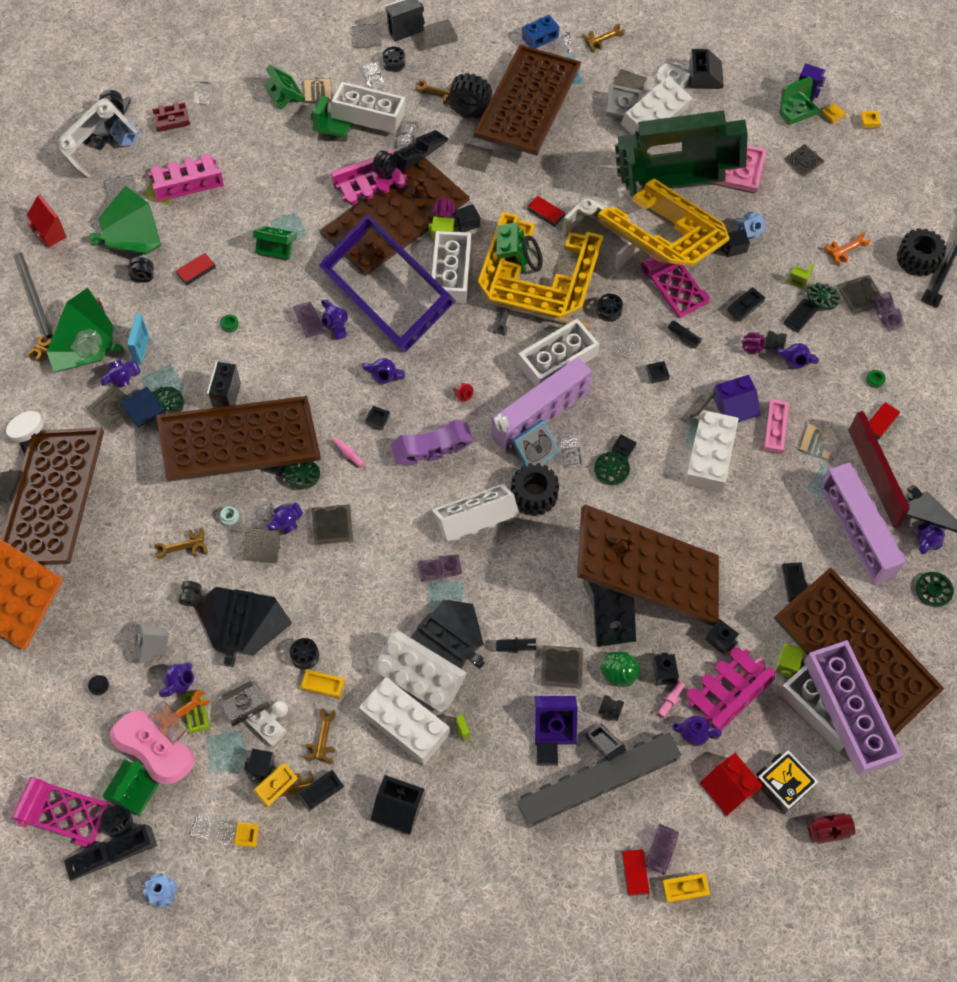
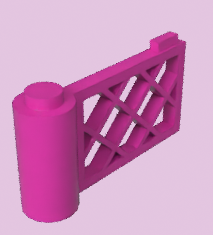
M652 257L641 263L643 273L653 281L679 319L709 304L710 296L705 289H700L684 265L659 262ZM679 268L682 272V277L673 275L672 271ZM660 276L667 277L668 282L667 284L661 283L657 278ZM670 279L680 281V286L669 285ZM682 283H690L692 289L681 288ZM668 289L678 291L677 298L669 296L667 293ZM680 292L690 294L689 301L680 299ZM692 295L700 297L702 302H691ZM677 304H685L688 307L685 311L681 312Z
M29 777L12 815V819L15 820L14 824L19 827L35 826L75 839L76 845L87 848L89 844H94L101 827V814L110 804L49 784L38 778ZM52 790L61 793L63 798L62 801L53 805L49 801ZM75 798L80 799L83 807L71 812L67 802ZM65 803L69 813L57 819L53 809ZM94 805L102 806L100 815L91 818L88 808ZM85 810L89 820L77 825L73 815ZM51 811L54 821L47 824L40 823L41 815ZM71 817L75 827L67 831L62 830L59 822ZM91 823L93 832L90 839L81 836L79 829Z

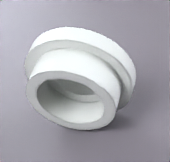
M498 414L497 417H494L498 432H507L506 428L509 427L507 417Z

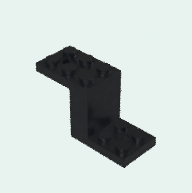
M583 580L584 588L593 607L596 646L636 642L634 598ZM615 621L620 622L618 627H610L611 623Z

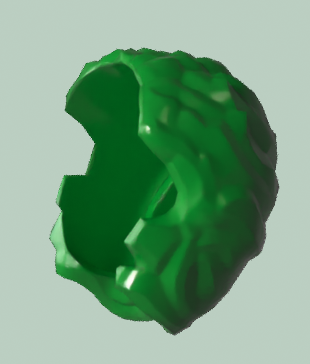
M624 651L606 654V660L600 665V670L605 679L613 686H631L639 676L640 665L637 662L638 660Z

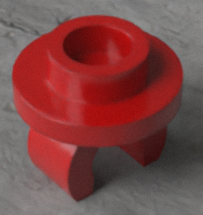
M461 383L458 389H453L456 397L462 402L470 400L474 392L473 387L467 383Z

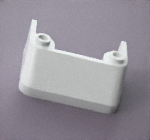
M105 98L99 100L59 139V148L62 153L88 178L91 175L72 154L102 123L116 114L135 134L138 132L115 105Z
M591 199L582 200L564 217L563 234L566 236L586 215L601 224L597 215L607 206ZM622 237L620 238L626 245L617 253L616 271L639 250V248Z

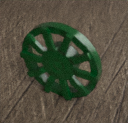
M817 282L811 285L807 291L808 300L817 308L832 310L840 302L841 296L838 294L837 289L832 288L827 283L821 284Z
M160 387L152 392L154 397L159 399L157 401L167 413H170L172 408L176 410L174 413L182 411L184 399L177 389L173 387ZM177 396L180 397V400H173ZM174 403H180L179 408L174 406Z
M607 452L597 458L594 471L596 477L601 482L608 485H618L628 478L630 465L621 453ZM602 460L605 463V465L598 463ZM598 467L604 468L603 470L598 472ZM619 470L626 471V474H622ZM605 473L606 477L603 478L601 474ZM620 475L622 478L617 480L616 476ZM609 476L613 477L614 481L608 480Z
M313 461L298 463L300 467L296 464L285 467L284 478L293 488L308 489L316 485L320 479L319 466ZM295 477L293 482L289 478Z
M924 573L916 583L917 596L923 603L929 606L942 607L948 604L953 597V585L941 573ZM927 576H931L930 583L925 579ZM934 576L939 577V581H934ZM942 579L946 582L947 585L943 586L941 584ZM923 580L927 586L921 585L920 582ZM920 588L926 589V591L921 592ZM949 588L950 592H943L944 589ZM941 594L949 596L948 599L945 601ZM931 597H933L934 602L929 601ZM937 597L942 601L941 603H937Z

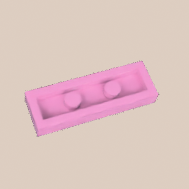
M770 399L764 451L783 453L789 402Z

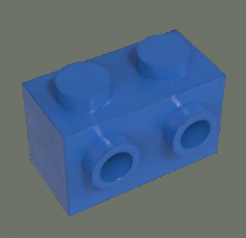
M547 15L523 26L522 39L529 47L538 48L559 38L560 26L550 15Z

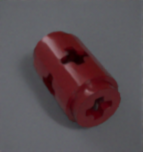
M838 813L812 818L811 821L807 822V830L812 843L823 844L849 839L856 833L851 814Z

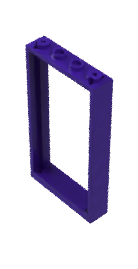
M369 214L363 217L353 230H350L346 237L336 244L331 253L325 256L319 264L325 273L405 353L456 302ZM371 228L440 295L436 302L401 337L332 269Z

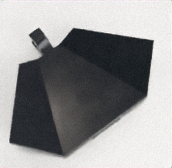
M215 587L196 606L213 648L227 650L223 664L229 667H234L236 652L254 656L292 624V621L275 597L255 594L249 591Z
M443 600L432 614L429 613L417 626V630L410 637L460 669L467 659L479 670L485 664L484 658L474 652L482 647L484 643L474 605L471 603Z

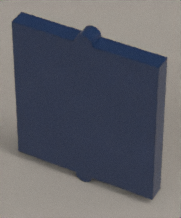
M147 386L137 393H132V396L121 402L138 428L148 421H153V418L164 412V409Z

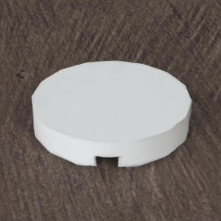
M671 62L668 65L667 63L663 64L657 73L659 83L670 76L681 88H684L690 79L687 67L676 62Z
M36 411L21 413L10 421L6 428V433L14 442L28 441L32 438L31 435L34 433L37 435L41 431L44 420Z

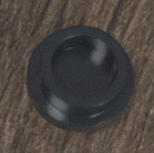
M96 675L90 679L88 689L93 695H103L109 689V681L103 675Z

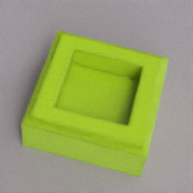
M463 714L456 716L455 724L462 741L470 739L469 728Z

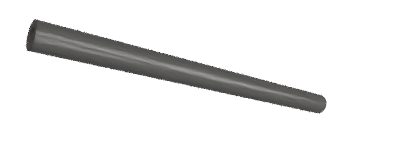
M17 253L16 258L45 338H51L53 335L23 253Z

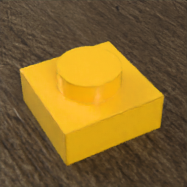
M835 103L826 107L821 112L831 124L845 116V112Z
M878 111L861 112L860 118L863 128L880 127L881 121Z
M237 822L234 845L256 847L259 824Z

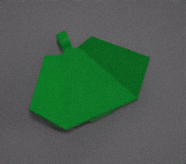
M126 185L98 218L102 234H89L92 246L105 243L107 248L144 255L161 246L149 203Z
M88 287L67 301L47 350L54 372L100 362L109 350L121 355L124 351L122 345L112 343L115 327Z

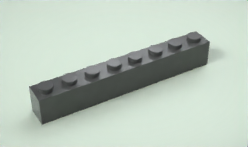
M670 732L665 735L659 733L652 737L651 741L647 743L641 741L633 746L634 749L625 750L610 761L603 758L596 762V766L591 768L588 766L583 767L577 771L578 774L571 777L570 775H565L558 780V783L553 785L548 783L541 786L538 792L523 794L520 796V800H518V807L527 827H533L678 761L682 754Z

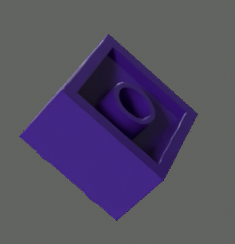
M749 375L715 385L712 398L720 414L739 418L738 422L761 415L757 389Z
M535 696V745L537 743L577 745L578 706L576 696Z

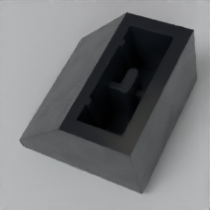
M692 49L689 60L690 87L723 88L722 61L709 49Z
M384 775L376 796L370 821L411 835L425 797V789Z

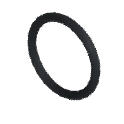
M527 235L523 239L524 256L530 268L538 272L543 265L541 250L536 240L532 236ZM527 239H530L536 248L539 259L538 268L532 264L529 258Z

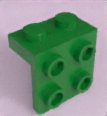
M811 77L789 84L782 90L779 114L790 125L819 113V108L810 100L813 83Z
M322 96L320 101L316 103L315 110L311 112L310 119L313 121L312 131H317L321 134H331L336 137H345L352 123L331 118V113L328 112L329 97Z
M518 222L497 226L496 255L498 259L516 256L524 271L527 270L528 264L523 252V239L525 236ZM527 240V250H529V242H528V240Z

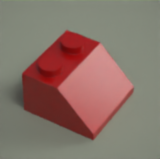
M41 194L37 195L27 213L29 220L27 224L32 232H37L36 236L42 244L45 242L49 248L67 238L58 215Z
M736 752L721 762L700 781L701 786L726 817L756 795L763 787Z

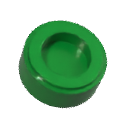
M231 314L222 317L220 321L222 330L225 332L236 331L239 327L238 318Z
M871 370L866 377L867 384L872 388L882 387L886 380L884 373L879 370Z

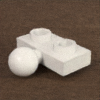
M277 701L272 705V712L269 714L257 702L243 718L273 747L287 733L276 719L287 714L288 706L283 701Z

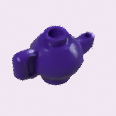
M322 300V306L325 308L321 318L322 325L333 331L335 339L345 338L347 332L344 325L348 320L347 312L344 309L333 306L329 300Z
M803 343L792 344L788 349L778 348L776 350V353L785 358L786 364L792 369H800L808 363L817 364L819 362V358L815 354H811L810 349Z
M387 358L378 359L373 364H362L363 369L370 373L372 379L379 384L390 383L394 378L400 380L405 378V371L396 369L395 364Z
M121 359L107 364L109 370L102 377L101 385L104 386L112 383L115 386L118 385L119 388L130 384L131 376L139 375L141 370L135 361H127L126 364H123Z
M292 503L289 507L281 505L273 510L272 520L266 526L269 530H282L285 535L298 528L296 521L303 515V511L298 503Z
M925 522L918 526L917 542L919 543V551L922 555L928 549L938 550L943 546L944 531L946 529Z
M185 662L184 665L174 664L169 667L163 679L165 686L159 691V696L163 698L169 697L173 693L182 694L186 692L194 681V675L191 671L192 664Z
M691 716L683 723H672L673 730L680 733L683 739L692 746L703 745L709 738L719 739L722 734L720 729L710 728L708 722L700 716Z

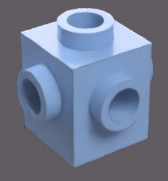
M129 118L126 119L138 131L136 134L121 119H114L109 132L120 146L135 144L139 134V130Z
M748 212L744 214V217L735 220L737 230L744 229L748 238H756L760 236V233L766 231L765 220L762 214Z
M156 874L150 877L149 881L145 882L146 889L143 890L147 903L150 902L154 908H164L169 906L170 902L176 901L174 893L177 892V887L174 879L171 880L167 875ZM162 887L160 892H155L156 889Z

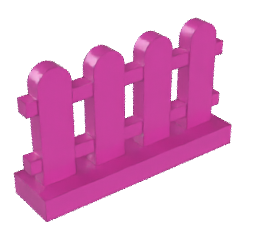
M374 157L331 172L335 189H341L344 195L342 200L343 202L347 201L349 205L357 204V197L362 195L365 199H372L374 197L373 191L376 190L386 194L390 191L389 186L393 184L398 188H403L406 185L407 175H402L401 171L395 168L391 179L386 180L381 174L373 172L372 163ZM373 178L375 184L370 186L368 179ZM357 184L360 190L354 192L351 185Z
M203 154L199 161H194L193 158H186L183 165L178 166L177 162H170L167 165L168 168L162 170L160 166H153L148 175L150 179H154L155 183L152 184L157 202L224 186L221 170L214 166V163H216L215 157L211 158L210 154ZM203 166L205 171L198 172L197 167ZM187 170L188 175L182 176L180 171ZM170 174L171 179L165 180L164 175Z
M733 648L730 652L733 661L730 664L725 661H719L716 664V671L719 674L715 678L709 674L702 677V685L705 687L703 690L698 691L696 688H691L687 692V697L690 700L688 705L691 708L696 706L705 714L704 719L707 722L711 720L712 728H718L722 731L775 680V671L771 667L764 670L765 665L762 662L758 665L748 656L750 652L747 649L742 651L740 648ZM737 665L748 673L745 678L734 670ZM725 679L734 689L729 692L719 682ZM709 692L720 701L716 706L705 697Z

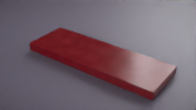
M863 411L857 412L848 429L849 434L892 526H899L910 510V507Z

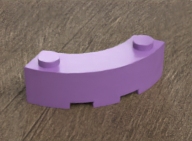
M453 420L446 426L429 433L401 435L391 444L396 464L414 465L424 459H428L429 462L442 459L444 454L451 451L457 453L474 441L468 423Z

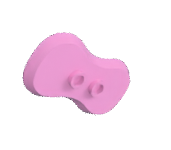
M142 711L130 712L121 717L111 728L110 739L112 744L120 751L138 758L145 766L150 777L161 784L176 783L183 779L194 766L195 756L192 750L187 745L167 737L161 731L156 720L148 713Z

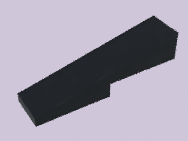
M437 130L417 137L414 144L393 153L397 156L396 168L405 172L444 145L449 138Z
M146 824L111 841L100 842L64 860L69 880L73 881L157 846L151 826Z

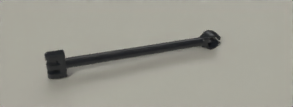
M957 238L932 290L926 289L921 299L924 302L927 297L930 298L927 303L930 305L935 300L934 307L939 306L943 297L938 293L957 255Z

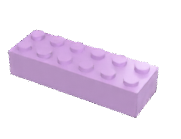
M576 357L498 413L502 414L503 417H507L509 427L506 428L507 432H498L493 417L491 437L505 452L510 448L514 449L515 446L512 439L540 420H544L547 424L549 419L558 417L564 408L571 407L579 397H585L589 393L592 370L579 357Z
M850 462L829 469L820 487L874 585L896 577L906 562L905 556L898 549L894 536L889 533L884 518L880 517L875 502L868 495L866 486L858 478L857 470L852 467Z
M848 640L810 652L804 662L857 775L861 776L897 763L904 755Z

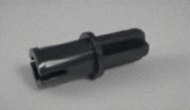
M675 320L669 323L668 329L679 336L680 340H685L695 348L698 347V343H701L702 338L689 331L690 328L686 329Z
M515 637V639L496 640V651H515V653H518V651H536L535 645H528L536 644V638L518 639Z

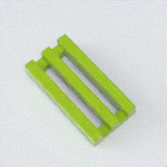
M196 691L181 695L183 706L187 704L186 698L190 697L192 700ZM200 706L204 720L203 725L200 723L197 707L193 709L196 727L192 726L190 712L185 714L190 735L194 734V732L210 729L205 706Z

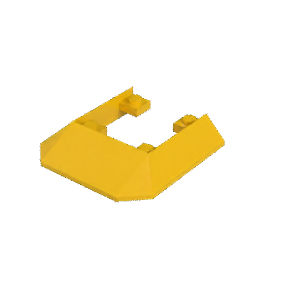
M656 179L646 183L644 189L633 196L632 201L640 208L645 210L650 208L674 223V229L684 235L674 243H670L660 235L653 237L629 221V215L617 207L613 209L607 207L597 215L602 225L659 262L694 266L730 239L725 224Z
M502 211L497 226L518 222L520 229L524 231V236H533L535 230L534 223L519 220V215ZM496 228L478 279V284L491 302L562 318L582 308L604 236L587 232L586 236L569 232L564 250L580 253L573 277L556 273L552 287L519 280L522 265L507 262L508 257L498 259L496 255Z

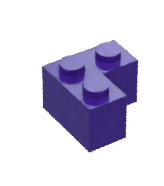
M805 63L798 81L807 77L813 79L810 100L813 102L814 98H818L821 89L819 87H823L825 83V69Z

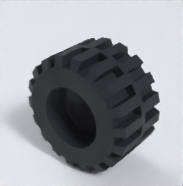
M459 74L452 81L447 98L448 104L452 110H455L461 116L470 118L482 116L491 100V85L487 83L486 79H482L481 76H476V74Z
M917 228L916 231L914 229L911 230L903 238L897 252V261L901 262L900 267H905L904 271L907 273L910 271L912 272L911 275L914 276L915 274H918V276L933 274L938 270L946 254L947 247L944 245V239H940L941 236L939 234L936 235L935 231H928L926 228L924 230L921 228ZM917 250L924 251L926 254H922Z
M529 463L528 467L525 465L521 466V471L519 469L516 470L515 475L512 477L511 492L514 494L518 510L520 512L525 510L526 515H529V512H531L533 516H537L539 512L543 515L545 510L548 512L552 510V506L556 505L559 492L558 477L554 475L552 469L548 470L546 465L542 467L541 463H537V465ZM530 484H538L545 491L534 495L528 493L524 488Z

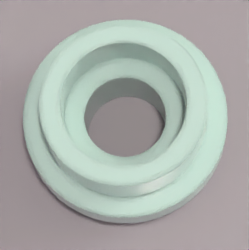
M225 507L220 512V520L225 525H233L239 520V512L234 507ZM230 514L233 515L232 518H226Z

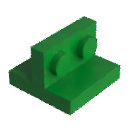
M272 65L266 68L271 78L264 87L278 109H283L292 98L299 102L305 99L291 75Z
M265 225L253 230V238H257L255 253L290 259L292 244L297 239L298 232Z
M124 759L102 797L116 805L125 807L128 811L140 817L160 783L150 777L141 763L137 761L132 763Z

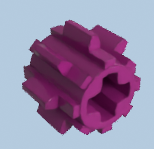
M444 198L437 199L433 205V213H436L435 217L451 218L455 213V205H452L453 201Z
M751 332L743 336L742 348L748 354H757L764 350L765 338L763 335H759V332Z

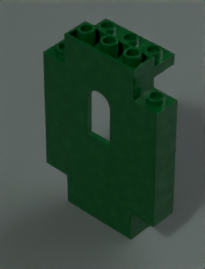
M722 110L638 122V129L635 130V134L618 136V144H615L617 175L621 177L622 184L626 183V190L630 189V196L637 194L636 182L638 181L639 185L643 186V189L645 184L653 179H656L668 188L725 181V170L746 168L748 140L746 120L726 122L725 113ZM682 143V151L662 154H650L647 152L652 146Z

